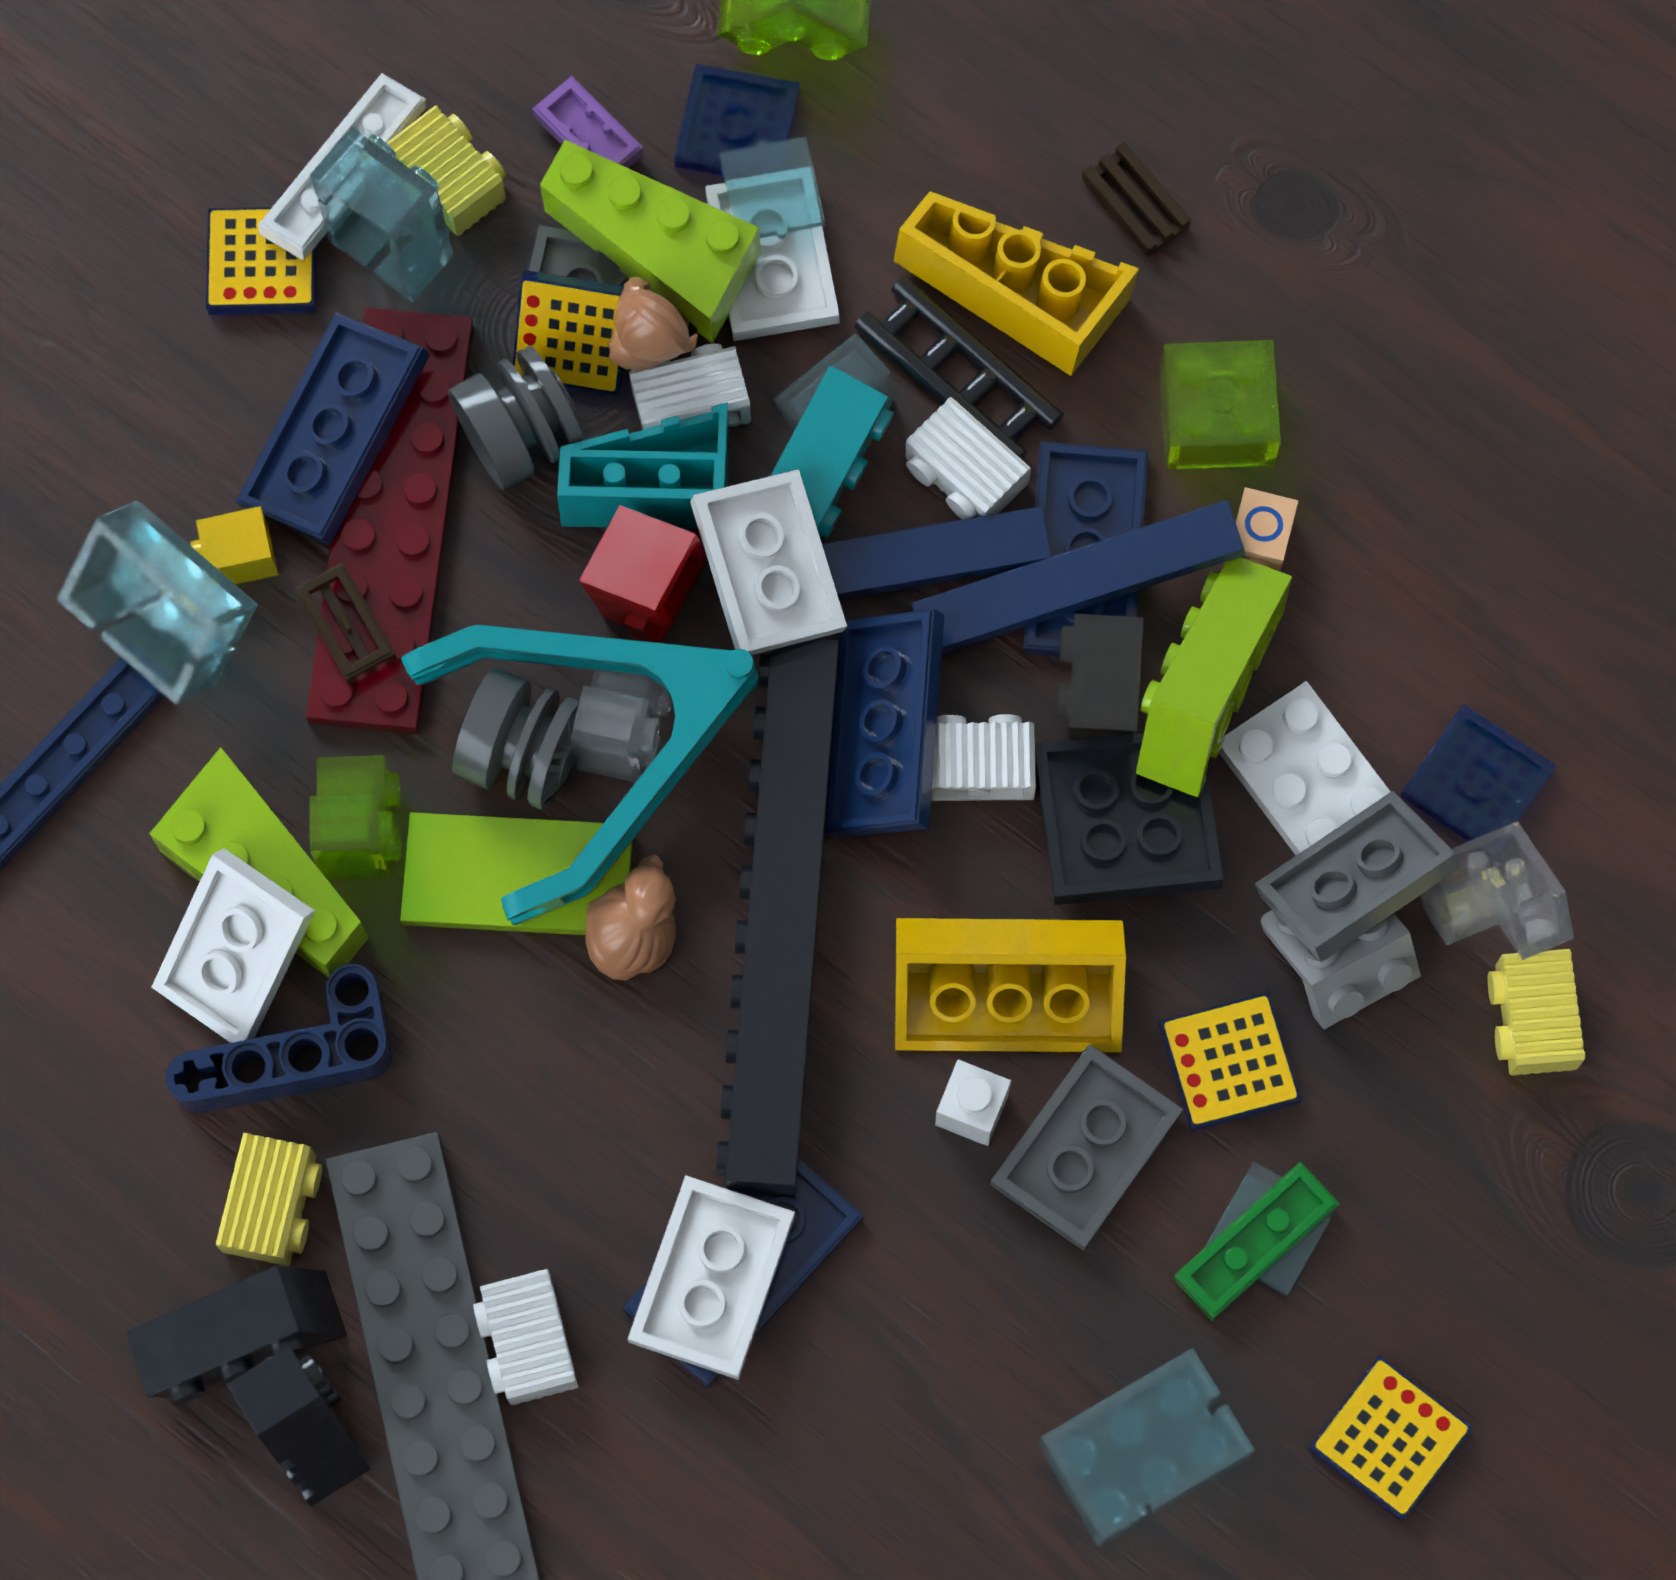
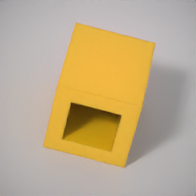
M261 506L196 520L199 540L190 541L197 573L207 572L214 589L279 575L269 526Z

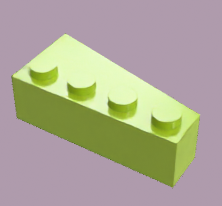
M564 140L540 183L545 212L597 253L602 252L617 264L620 271L628 278L639 277L644 281L650 282L651 285L648 290L661 295L672 303L697 328L698 333L713 344L761 255L759 227Z
M1242 557L1225 562L1220 573L1210 572L1200 597V602H1203L1201 609L1191 607L1181 631V638L1184 639L1182 644L1172 643L1164 658L1161 668V674L1164 675L1162 681L1152 680L1145 692L1140 711L1148 714L1136 774L1197 798L1199 797L1206 782L1205 775L1209 757L1217 758L1225 741L1224 734L1228 728L1233 711L1238 713L1251 681L1253 670L1257 671L1283 616L1292 576Z
M221 747L149 833L161 853L199 881L212 855L225 848L314 909L315 913L295 953L328 978L338 967L348 964L368 940L366 931L358 917Z

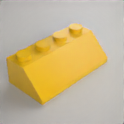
M896 918L895 1050L1084 1052L1090 1044L1100 1052L1122 1053L1126 968L1123 920Z

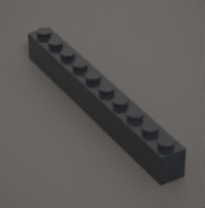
M812 639L773 649L771 654H760L758 687H767L768 689L766 707L756 706L753 739L763 740L762 760L751 759L749 792L759 793L757 813H746L744 846H754L753 865L742 866L740 899L749 900L748 920H737L735 954H745L743 975H732L730 1008L740 1009L738 1030L728 1029L725 1063L735 1064L734 1085H723L721 1098V1119L731 1120L729 1141L718 1140L716 1156V1175L726 1176V1188L734 1192L750 1195L796 1198L839 640Z

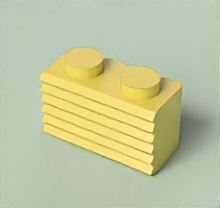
M434 106L389 140L385 146L390 163L456 236H461L465 230L471 228L473 223H478L481 217L487 216L490 210H495L498 204L505 201L506 193L503 179L506 177V173L498 160L490 152L485 151L483 154H480L479 151L475 150L473 145L469 143L472 140L469 130L455 114L447 118L437 106Z
M1570 949L1502 954L1495 965L1496 971L1488 972L1490 1002L1492 1005H1501L1503 1026H1496L1495 1028L1496 1053L1499 1060H1508L1510 1075L1550 1073L1565 1070L1573 1071L1577 1070L1585 1060L1584 1042L1580 1027L1581 1019L1579 1017L1578 997L1576 995L1575 975Z
M243 1133L215 1244L222 1253L285 1266L290 1265L293 1252L302 1253L309 1228V1221L302 1219L306 1197H316L322 1176V1164L315 1163L316 1154L310 1146Z

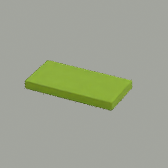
M410 812L400 921L404 926L586 935V913L589 902L605 894L606 890L625 882L626 876L631 872L633 841L590 894L532 920L512 925L511 921H508L501 898L511 892L568 869L604 823Z

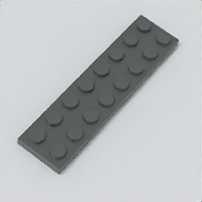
M438 1132L327 1158L326 1164L417 1580H540L498 1393H494L489 1375L487 1360L490 1357L485 1337L481 1338L473 1304L477 1303Z

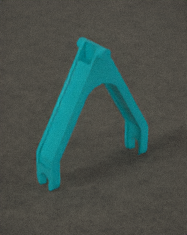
M487 625L466 627L414 649L401 658L407 674L415 681L416 685L434 681L484 659H495L647 676L663 686L672 698L675 721L670 740L568 869L511 892L501 898L508 921H511L512 925L532 920L590 894L746 696L755 690L759 684V674L753 658L744 649L732 651Z

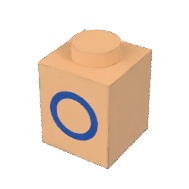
M1245 487L1236 520V526L1246 554L1242 558L1277 571L1281 570L1299 500Z

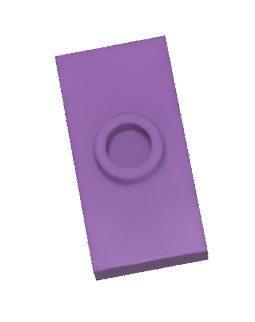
M573 76L532 108L534 118L561 145L564 140H567L627 168L644 155L643 146Z

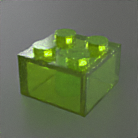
M1273 340L1164 344L1159 369L1166 469L1275 465L1281 438Z

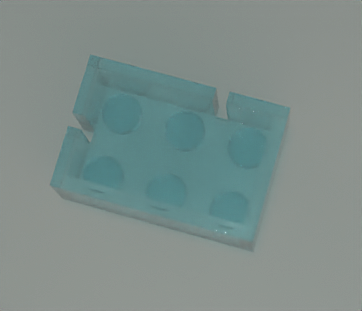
M352 127L310 174L315 194L319 197L317 201L330 242L366 269L370 267L390 244L392 251L374 271L375 276L412 303L453 257L448 236L449 229L445 223L444 208L440 202L437 182L419 166L414 165L409 169L398 161L394 150L380 137L372 134L367 138Z
M138 500L96 519L57 598V601L92 631L135 610L138 613L137 615L105 629L101 639L176 705L217 684L235 650L231 645L240 641L258 607L254 600Z
M1193 1348L1041 1436L1039 1448L1098 1547L1144 1521L1148 1514L1145 1508L1146 1505L1149 1506L1153 1514H1156L1247 1460L1255 1450L1227 1404L1217 1409L1212 1417L1206 1409L1216 1402L1221 1393Z

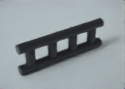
M903 275L891 289V292L902 302L881 322L870 312H865L857 320L854 328L939 403L943 405L948 398L952 397L1022 460L1027 450L1016 439L1036 419L1051 430L1059 423L1064 413L906 275ZM918 315L941 335L921 356L916 354L897 337ZM957 350L981 369L960 391L937 372ZM997 384L1021 404L1000 426L976 406Z

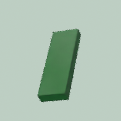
M1300 1161L1178 1271L1173 1279L1209 1319L1213 1321L1338 1208L1340 1203Z

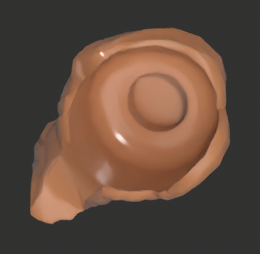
M630 277L629 281L624 284V289L617 302L615 314L616 329L613 332V338L608 344L610 361L626 370L636 372L652 369L664 361L692 351L696 347L698 338L697 334L689 337L688 326L690 322L672 303L661 295L648 290L651 283L639 277Z
M656 854L640 860L638 866L626 876L624 883L606 890L605 894L589 902L586 913V946L589 958L598 971L612 979L628 980L640 973H651L664 965L672 953L676 937L675 917L673 915L676 897L671 880L664 874L662 869L663 862Z

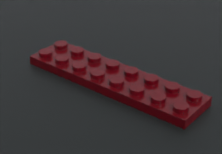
M365 307L364 324L422 346L430 353V356L331 542L327 570L343 562L395 652L397 660L389 664L385 661L376 666L378 670L369 675L366 672L357 677L358 681L348 686L318 634L306 719L308 724L418 734L425 684L416 685L415 681L407 674L401 658L408 652L431 643L460 423L450 403L447 389L467 379L474 323L472 317ZM339 580L329 584L368 653L371 654L378 650ZM323 598L321 615L348 662L352 664L359 659Z

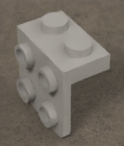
M1272 910L1261 918L1264 933L1302 978L1312 1015L1323 1029L1353 1016L1359 1010L1392 992L1402 989L1408 983L1421 977L1410 932L1394 913L1322 962L1311 953Z

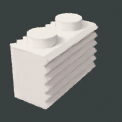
M707 344L694 349L691 352V357L675 361L667 360L652 369L640 372L629 371L631 389L642 430L660 426L662 419L678 415L679 420L709 413L711 412V406L728 402L729 427H737L740 424L751 422L750 401L735 346L723 349L720 344Z
M952 397L948 398L936 412L932 413L930 418L921 427L917 428L914 434L910 435L906 441V458L908 460L906 465L909 471L922 484L930 486L932 483L936 484L941 491L945 492L948 496L946 498L948 506L962 520L999 514L1030 482L1031 468Z
M1011 714L995 715L989 718V723L982 722L979 724L974 722L966 724V718L959 715H942L937 717L931 801L1034 800L1036 788L1034 723H1022L1020 716Z
M548 1269L480 1286L483 1302L475 1303L473 1307L481 1338L492 1335L497 1355L496 1358L487 1360L494 1393L505 1392L509 1403L517 1405L522 1402H529L533 1399H540L544 1396H551L578 1388L552 1278Z

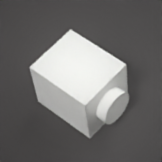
M957 1060L936 1111L935 1126L988 1146L1009 1096L1011 1080Z

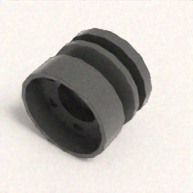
M527 346L517 352V360L524 375L523 377H521L508 359L497 362L503 388L496 391L493 385L481 373H477L447 389L452 408L472 448L494 483L501 490H505L534 474L533 461L528 450L534 445L549 462L555 463L560 459V451L553 435L556 434L564 446L584 441L577 421L575 406L556 372L543 361L532 346Z
M497 667L492 668L482 680L466 713L453 756V775L455 778L488 790L493 788L505 770H508V798L514 800L521 799L528 790L527 800L529 806L544 810L555 798L561 784L567 779L576 760L582 739L581 731L586 711L585 700L569 696L559 707V691L548 688L532 708L530 707L531 681Z

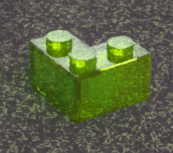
M720 0L717 35L738 45L739 50L748 54H764L771 48L794 41L811 50L818 58L837 60L842 58L844 54L867 46L871 0Z
M384 755L317 758V796H310V852L318 869L327 880L391 878V860H400L399 826H395L394 814L391 811V806H400L399 773H390Z

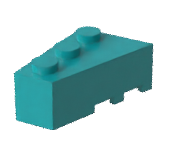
M829 365L771 474L773 476L799 469L818 533L826 539L832 532L842 512V509L835 505L844 489L847 487L853 490L860 480L868 464V461L863 459V456L872 440L875 439L879 442L894 415L890 408L895 401Z
M728 402L711 406V412L679 420L677 415L662 419L660 426L629 434L628 429L561 446L557 492L561 526L608 527L618 507L621 505L681 529H698L690 503L693 495L725 488L728 484L730 438Z

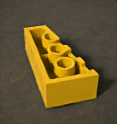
M929 191L900 227L893 260L1070 376L1073 375L1130 301L1139 268L1120 262L1118 267L1094 258L1096 252L1074 245L1072 250L1042 239V232L1023 226L1022 230H1018L996 222V215Z

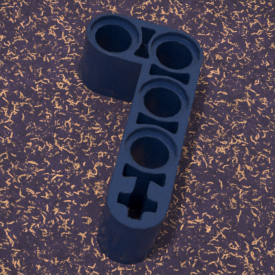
M345 964L330 974L326 983L330 1024L188 1051L177 1055L170 1062L166 1070L165 1082L168 1090L184 1109L193 1113H205L368 1081L381 1076L389 1068L392 1061V1046L383 996L373 974L366 967L359 964ZM362 984L369 988V993L361 1004L347 1006L341 1003V995L348 986ZM362 1038L377 1040L378 1049L370 1059L357 1061L350 1057L352 1045L357 1040ZM316 1049L322 1052V1059L315 1069L308 1072H300L294 1069V1061L302 1051ZM250 1060L265 1062V1071L257 1081L252 1083L238 1081V1072L246 1062ZM220 1066H222L223 1074L229 1084L226 1088L218 1080L223 1078L218 1069ZM200 1072L204 1080L199 1082V1091L191 1093L186 1085L192 1083L193 1073Z

